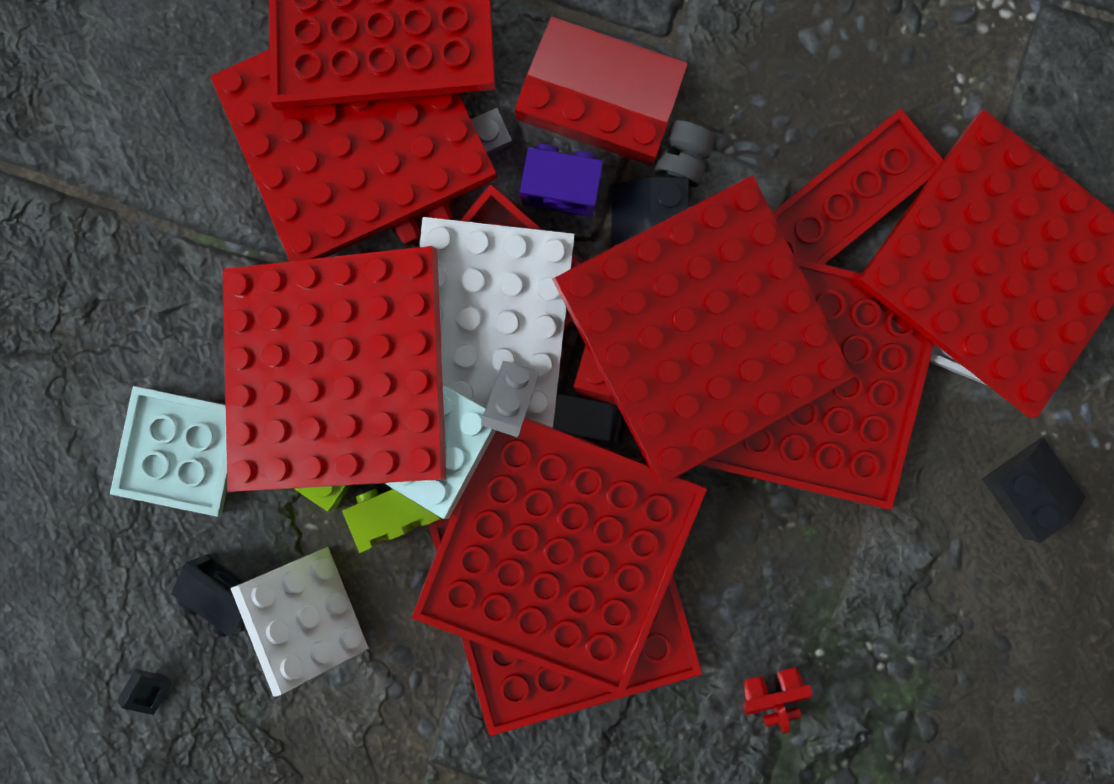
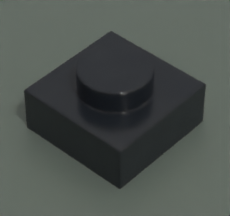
M134 669L117 702L122 709L154 715L172 683L165 675Z

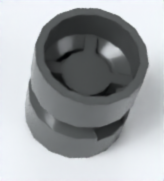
M673 121L665 141L669 148L661 151L654 170L655 173L662 178H689L688 187H698L706 168L702 160L710 157L717 137L711 131L699 125L686 121Z

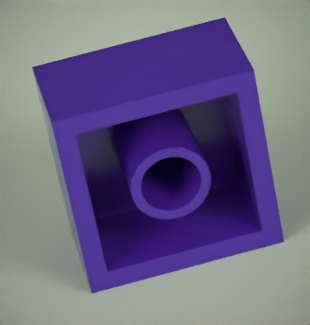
M538 144L537 149L528 147L520 188L522 205L593 218L603 161L597 160L595 154L586 151H574V155L559 153V148L547 144Z

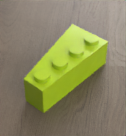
M393 488L380 495L377 489H373L356 496L358 504L342 510L359 553L372 548L373 545L383 540H392L413 530L417 526L421 527L441 519L438 515Z

